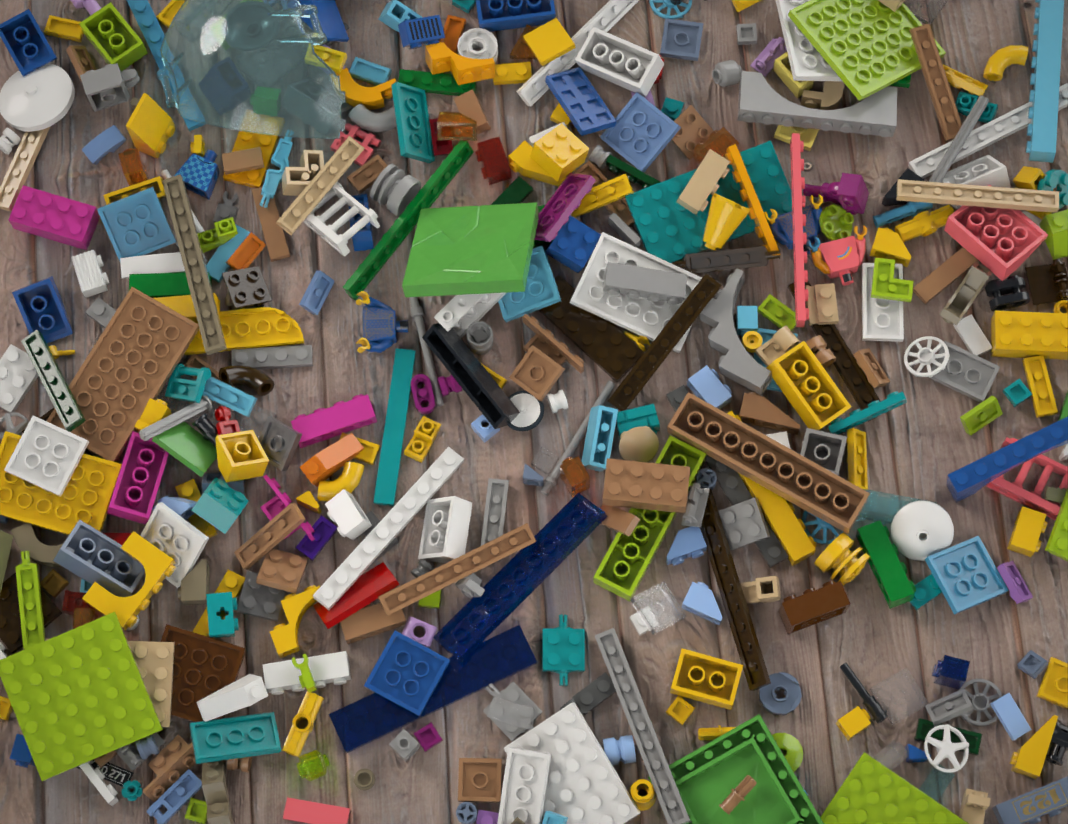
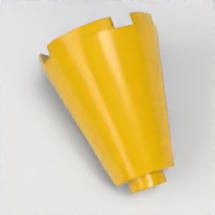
M714 193L703 236V241L706 242L705 246L716 251V248L721 249L748 215L750 209Z

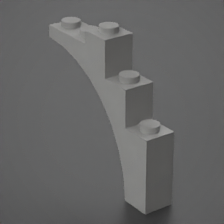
M737 268L734 273L728 276L725 287L718 291L716 299L712 298L699 316L701 321L714 327L708 335L710 347L725 354L721 356L718 362L720 374L762 396L772 381L771 371L759 364L746 351L738 338L734 326L735 304L745 282L744 271Z

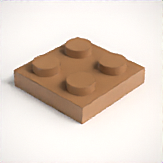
M532 345L509 378L542 402L565 368Z
M271 549L264 558L256 583L296 594L308 564V557Z
M459 758L458 802L500 803L502 759Z

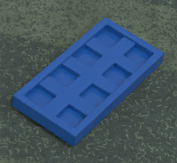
M580 67L546 76V84L581 136L616 125V119Z

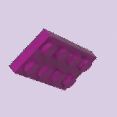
M568 174L539 213L535 240L551 242V240L556 238L558 231L568 222L569 216L579 207L583 197L591 191L592 185L596 181L591 175Z

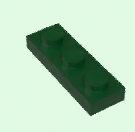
M609 155L606 160V165L610 172L616 175L619 173L622 175L626 174L630 183L635 184L637 182L642 185L643 189L661 182L612 155Z

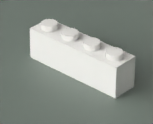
M346 651L308 657L309 668L316 688H323L327 683L333 682L334 685H342L347 683L346 680H351L349 659ZM304 658L296 659L297 663H303ZM292 660L262 664L265 688L268 693L280 695L284 693V690L292 689L293 692L305 690V688H302L298 677L302 675L301 670L294 667Z

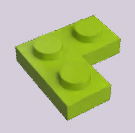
M875 257L871 298L911 302L914 281L894 279L895 260Z

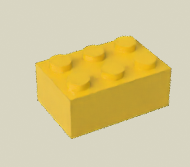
M682 648L670 693L731 710L743 665Z

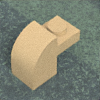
M824 81L822 92L803 90L801 105H805L807 108L817 107L820 110H836L841 102L844 82Z
M777 576L755 578L756 581L740 583L747 604L770 603L781 599L779 578Z
M966 789L959 817L969 824H983L985 810L989 807L991 799L987 798L988 793Z

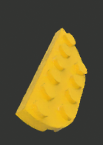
M271 307L220 311V323L227 349L219 352L232 351V349L264 348L305 343L298 323L282 310ZM200 329L185 351V355L206 353Z

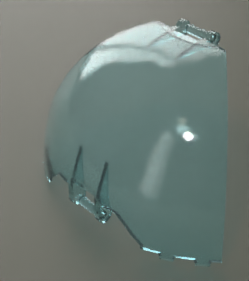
M186 0L173 18L160 48L164 68L157 71V77L162 83L166 97V107H177L180 117L227 129L286 137L340 139V131L345 130V119L341 118V104L346 102L345 91L340 89V76H337L314 52L313 45H322L327 42L326 34L323 33L317 16V7L315 5H300L299 0ZM301 17H310L315 33H306ZM168 78L171 80L174 93H172Z

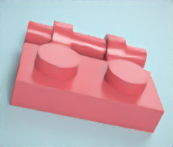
M347 123L344 129L349 133L346 135L340 131L330 148L336 152L349 136L353 139L355 137L363 139L362 143L357 142L365 149L354 161L359 166H363L374 154V149L369 146L379 147L381 140L377 139L376 135L364 132L356 124L353 126Z

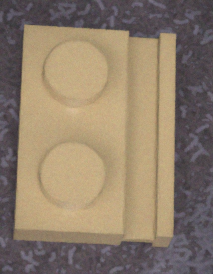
M835 283L814 286L805 285V289H808L809 292L808 301H806L807 308H809V326L812 324H838L839 317Z

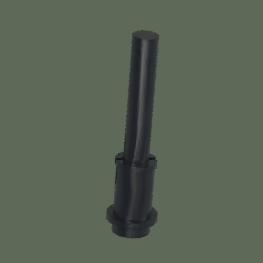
M847 662L841 665V670L864 700L863 705L873 716L872 720L879 724L888 718L887 711L882 709L874 695L870 696Z

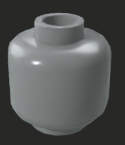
M734 60L719 62L712 71L713 80L721 87L735 85L740 81L742 68Z

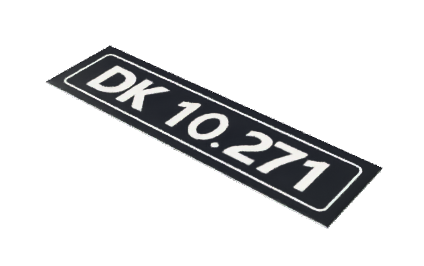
M94 760L90 763L94 769L98 767L105 775V780L122 787L126 781L131 780L134 774L109 762L101 768Z

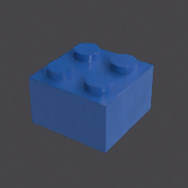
M570 215L568 222L560 228L556 238L550 242L546 249V254L579 273L594 251L601 234Z

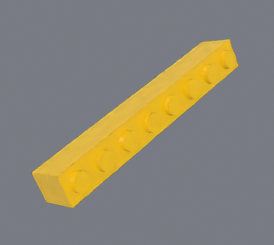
M732 411L727 413L730 416L741 421L740 417L738 415L735 416ZM738 473L751 496L758 498L762 513L786 551L791 565L794 566L814 555L816 543L804 531L806 527L800 518H796L792 503L790 501L787 502L783 497Z

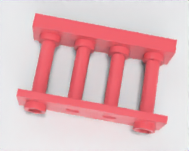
M1006 437L1002 447H1006L1018 440ZM1041 454L1023 464L1015 482L1011 483L1005 480L1003 474L985 486L1035 511L1044 513L1047 517L1056 521L1061 507L1060 503L1047 501L1042 498L1041 494L1052 472L1063 477L1059 488L1067 490L1068 466ZM1034 462L1044 467V470L1034 491L1029 492L1023 489L1022 485Z

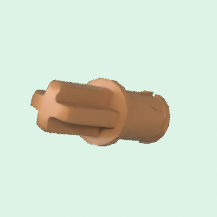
M747 775L735 789H731L732 792L719 806L730 815L732 810L741 801H745L744 797L753 789L757 782L750 775Z

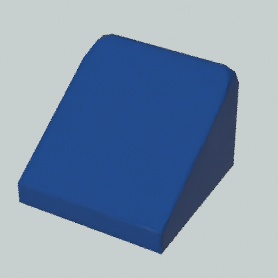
M911 744L905 746L906 762L919 763L928 761L923 750Z

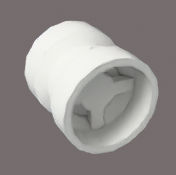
M6 128L0 137V150L9 155L12 147L21 142L20 137L11 129Z

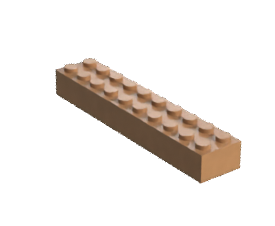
M689 392L667 426L669 434L703 451L713 459L846 534L850 532L869 499L870 493Z

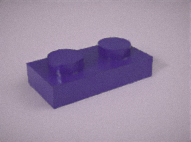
M322 515L312 526L314 529L312 535L315 540L311 541L305 535L296 546L298 551L312 561L337 531V526Z

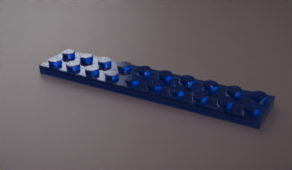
M578 492L534 536L536 542L521 549L483 587L485 591L482 596L473 597L433 637L435 641L462 663L607 518L606 513Z
M520 625L448 658L450 663L420 717L377 693H373L330 713L329 716L346 754L485 689L487 686L489 687L490 683L495 684L537 664V660Z

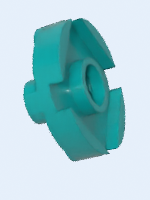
M1057 169L1047 171L1044 179H1040L1037 190L1053 191L1057 186L1059 209L1068 205V174L1063 170Z

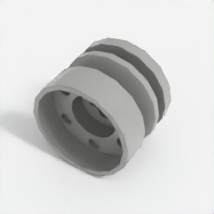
M390 164L375 180L371 188L370 198L378 201L380 205L387 204V210L396 216H400L406 209V206L418 194V191L421 189V182L411 175L405 176V172L402 169H398L396 165Z

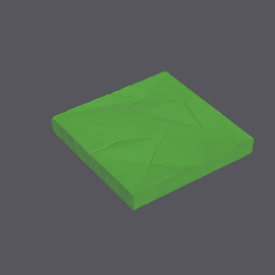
M537 202L421 209L402 283L405 297L525 292L539 219Z
M760 714L669 765L691 821L687 824H824ZM747 775H750L757 782L756 785L744 797L745 801H741L732 810L730 815L727 814L719 805L732 792V788L735 789Z

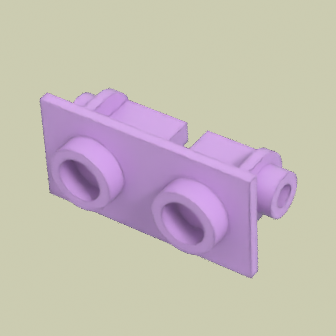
M781 37L778 39L773 38L750 67L766 77L774 68L775 59L787 52L786 46H784L785 40Z

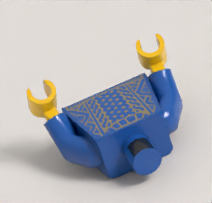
M820 194L819 201L816 203L813 201V195L810 196L809 200L814 205L813 208L811 205L802 208V214H806V226H803V233L807 234V239L811 243L815 242L814 236L817 237L821 231L819 218L822 212L820 205L823 203V197ZM770 209L772 212L770 218L767 212H764L766 219L769 220L768 224L774 239L787 246L789 250H792V211L777 216L776 210ZM803 245L804 251H807V255L811 254L810 251L812 249L807 245Z
M361 291L357 293L363 300H356V304L363 305L365 303L366 305L363 306V338L356 342V344H361L362 346L357 351L359 353L365 350L382 353L397 343V332H409L408 320H397L395 310L383 302L369 297L367 292Z

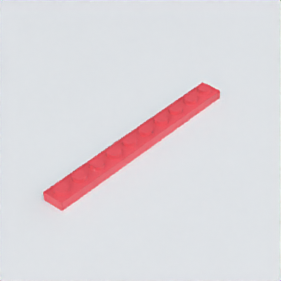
M792 133L790 139L796 327H804L805 321L809 320V308H805V301H808L809 297L808 289H805V282H808V270H804V263H807V251L803 249V245L807 243V234L803 233V226H806V214H802V208H805L806 202L805 196H802V189H805V177H801V171H804V159H801L800 152L804 151V141H800V133Z

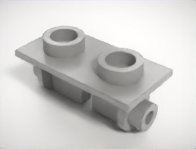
M693 483L690 486L686 512L681 523L682 526L701 527L710 489L700 488L701 485L699 483Z

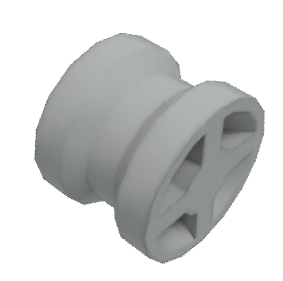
M598 145L591 152L588 161L590 160L591 163L597 164V168L602 170L606 167L608 156L612 154L605 152L603 147Z

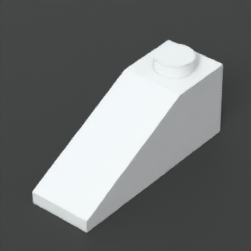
M248 674L199 700L197 705L203 721L206 722L251 706L267 697L268 694L262 677Z

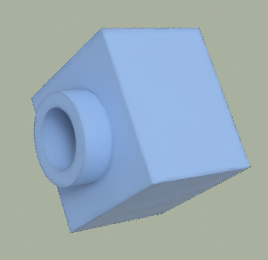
M482 414L471 423V428L485 443L498 433L500 428L494 429L490 423L487 427H483L482 425L485 422L489 423V421Z

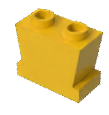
M150 398L140 419L137 420L134 426L139 433L140 430L171 415V409L167 406L168 404L161 399L155 401Z

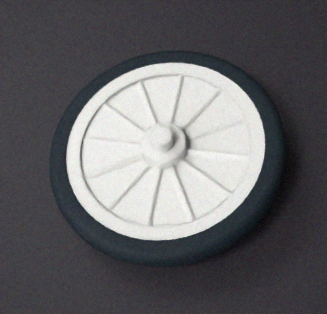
M526 390L517 391L508 397L520 411L516 418L508 425L511 429L522 432L529 431L541 422L544 416L543 402Z

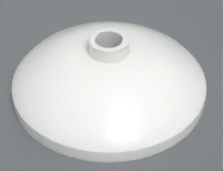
M915 501L903 506L895 514L891 523L893 544L896 545L902 555L916 561H925L928 556L949 548L954 536V526L948 512L940 505L930 501ZM921 533H925L927 535L925 538L919 537Z

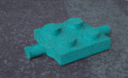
M563 614L559 615V627L542 629V671L558 673L559 686H563V678L564 686H568L569 673L585 671V629L567 627L568 615L566 614L564 616Z

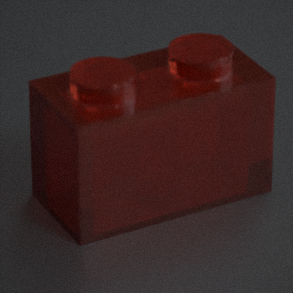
M500 137L477 143L478 150L475 151L477 161L482 162L483 168L480 169L483 179H487L489 185L512 179L511 169Z

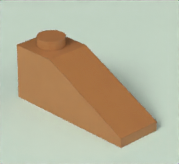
M756 392L744 393L739 414L743 423L782 432L787 431V433L798 435L800 425L768 399Z

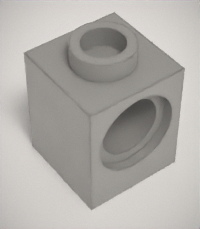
M405 729L389 744L391 749L405 762L421 748L420 744Z

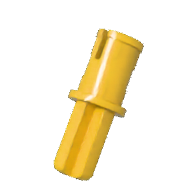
M718 725V727L699 728L698 739L700 741L714 740L736 727H721V725Z

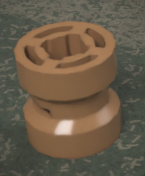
M252 756L227 760V770L234 771L235 769H240L242 772L249 773Z

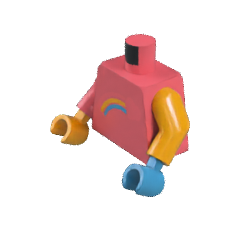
M864 225L862 233L857 232L858 226L854 227V233L857 235L856 239L855 236H850L820 244L819 238L814 236V245H811L810 240L807 239L806 245L812 249L810 253L814 266L822 273L827 274L830 279L840 277L843 286L852 284L854 282L852 274L856 273L858 267L863 263L866 252V242L863 236L867 234V228Z

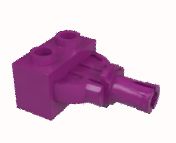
M842 173L840 182L830 184L825 182L822 186L805 184L803 194L809 197L811 195L819 197L820 194L823 197V202L829 201L842 205L846 213L856 215L857 213L864 214L869 191L862 175Z

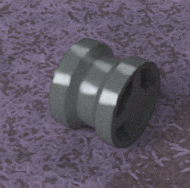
M420 559L417 568L412 569L411 574L417 578L435 568L427 561Z

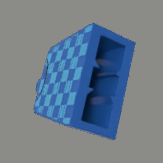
M209 149L203 157L192 154L174 176L181 174L186 189L210 199L220 174L218 165L214 163L218 155Z

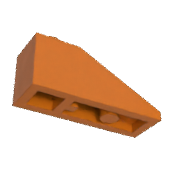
M350 433L315 454L299 468L309 481L318 487L320 481L327 480L343 467L345 462H349L365 448L354 434Z

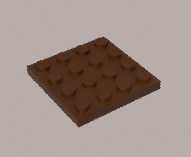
M166 624L161 642L175 643L171 715L193 722L203 721L197 702L237 680L246 648ZM225 715L214 718L212 720L225 718Z

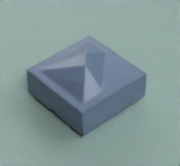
M1030 650L1017 666L1024 673L1035 679L1048 665V662Z

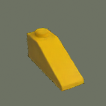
M525 140L508 155L509 167L515 173L519 172L524 177L558 187L566 178L564 177L557 182L530 157L533 147Z
M1053 715L1017 752H1013L1010 759V764H1013L1011 771L1035 780L1040 777L1058 716Z

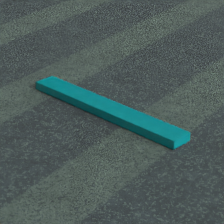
M396 348L373 502L377 505H395L416 350Z

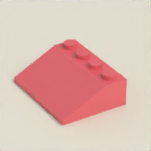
M963 205L948 217L944 229L945 232L1001 281L1016 271L1048 237L1045 231L1024 213L1016 209Z

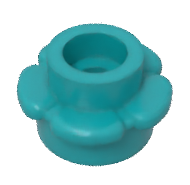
M129 780L123 784L121 793L128 801H135L138 797H141L143 789L140 782Z

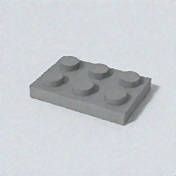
M944 341L950 354L948 363L944 370L933 375L930 379L982 403L1000 366ZM944 347L940 349L938 354L945 353ZM936 358L935 360L942 364L944 358ZM933 364L931 370L934 371L938 366Z

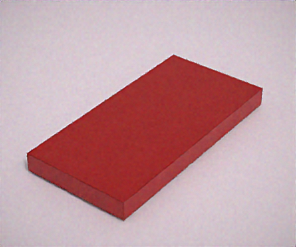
M382 562L361 575L330 610L319 602L314 604L313 607L327 629H330L378 599L379 596L399 586V583L385 563Z

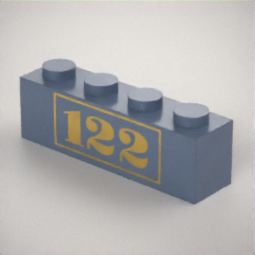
M1068 776L994 806L992 809L998 823L1025 824L1029 822V824H1036L1042 821V816L1048 814L1051 818L1062 813L1060 809L1068 806Z

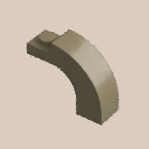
M29 523L11 529L17 546L21 551H30L29 555L32 561L47 567H62L53 560L63 544L48 546L41 543L36 528Z

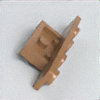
M527 314L522 316L523 323L536 334L524 346L526 352L533 345L559 365L563 366L567 361L581 374L584 372V361L578 355L573 356L563 342L559 343L554 339V335L550 330H544L539 326L540 323L535 317H529Z
M178 734L147 764L158 776L143 789V793L154 803L188 769L195 765L196 761L192 742L188 745Z

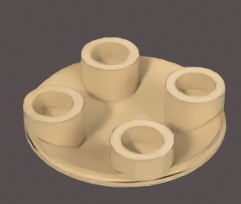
M648 426L635 427L620 435L619 452L624 460L647 462L657 453L659 440L655 432Z

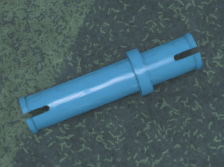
M909 201L906 205L873 216V222L876 228L905 217H914L917 213L932 209L933 204Z

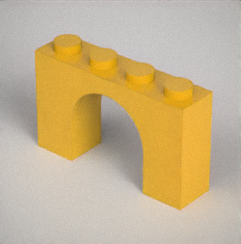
M134 531L122 545L121 549L142 564L145 569L146 578L140 591L129 597H118L94 582L82 598L104 616L116 612L120 625L125 631L136 623L138 619L136 616L141 610L144 611L148 607L151 596L161 590L163 580L166 576L170 577L176 569V562L173 558Z

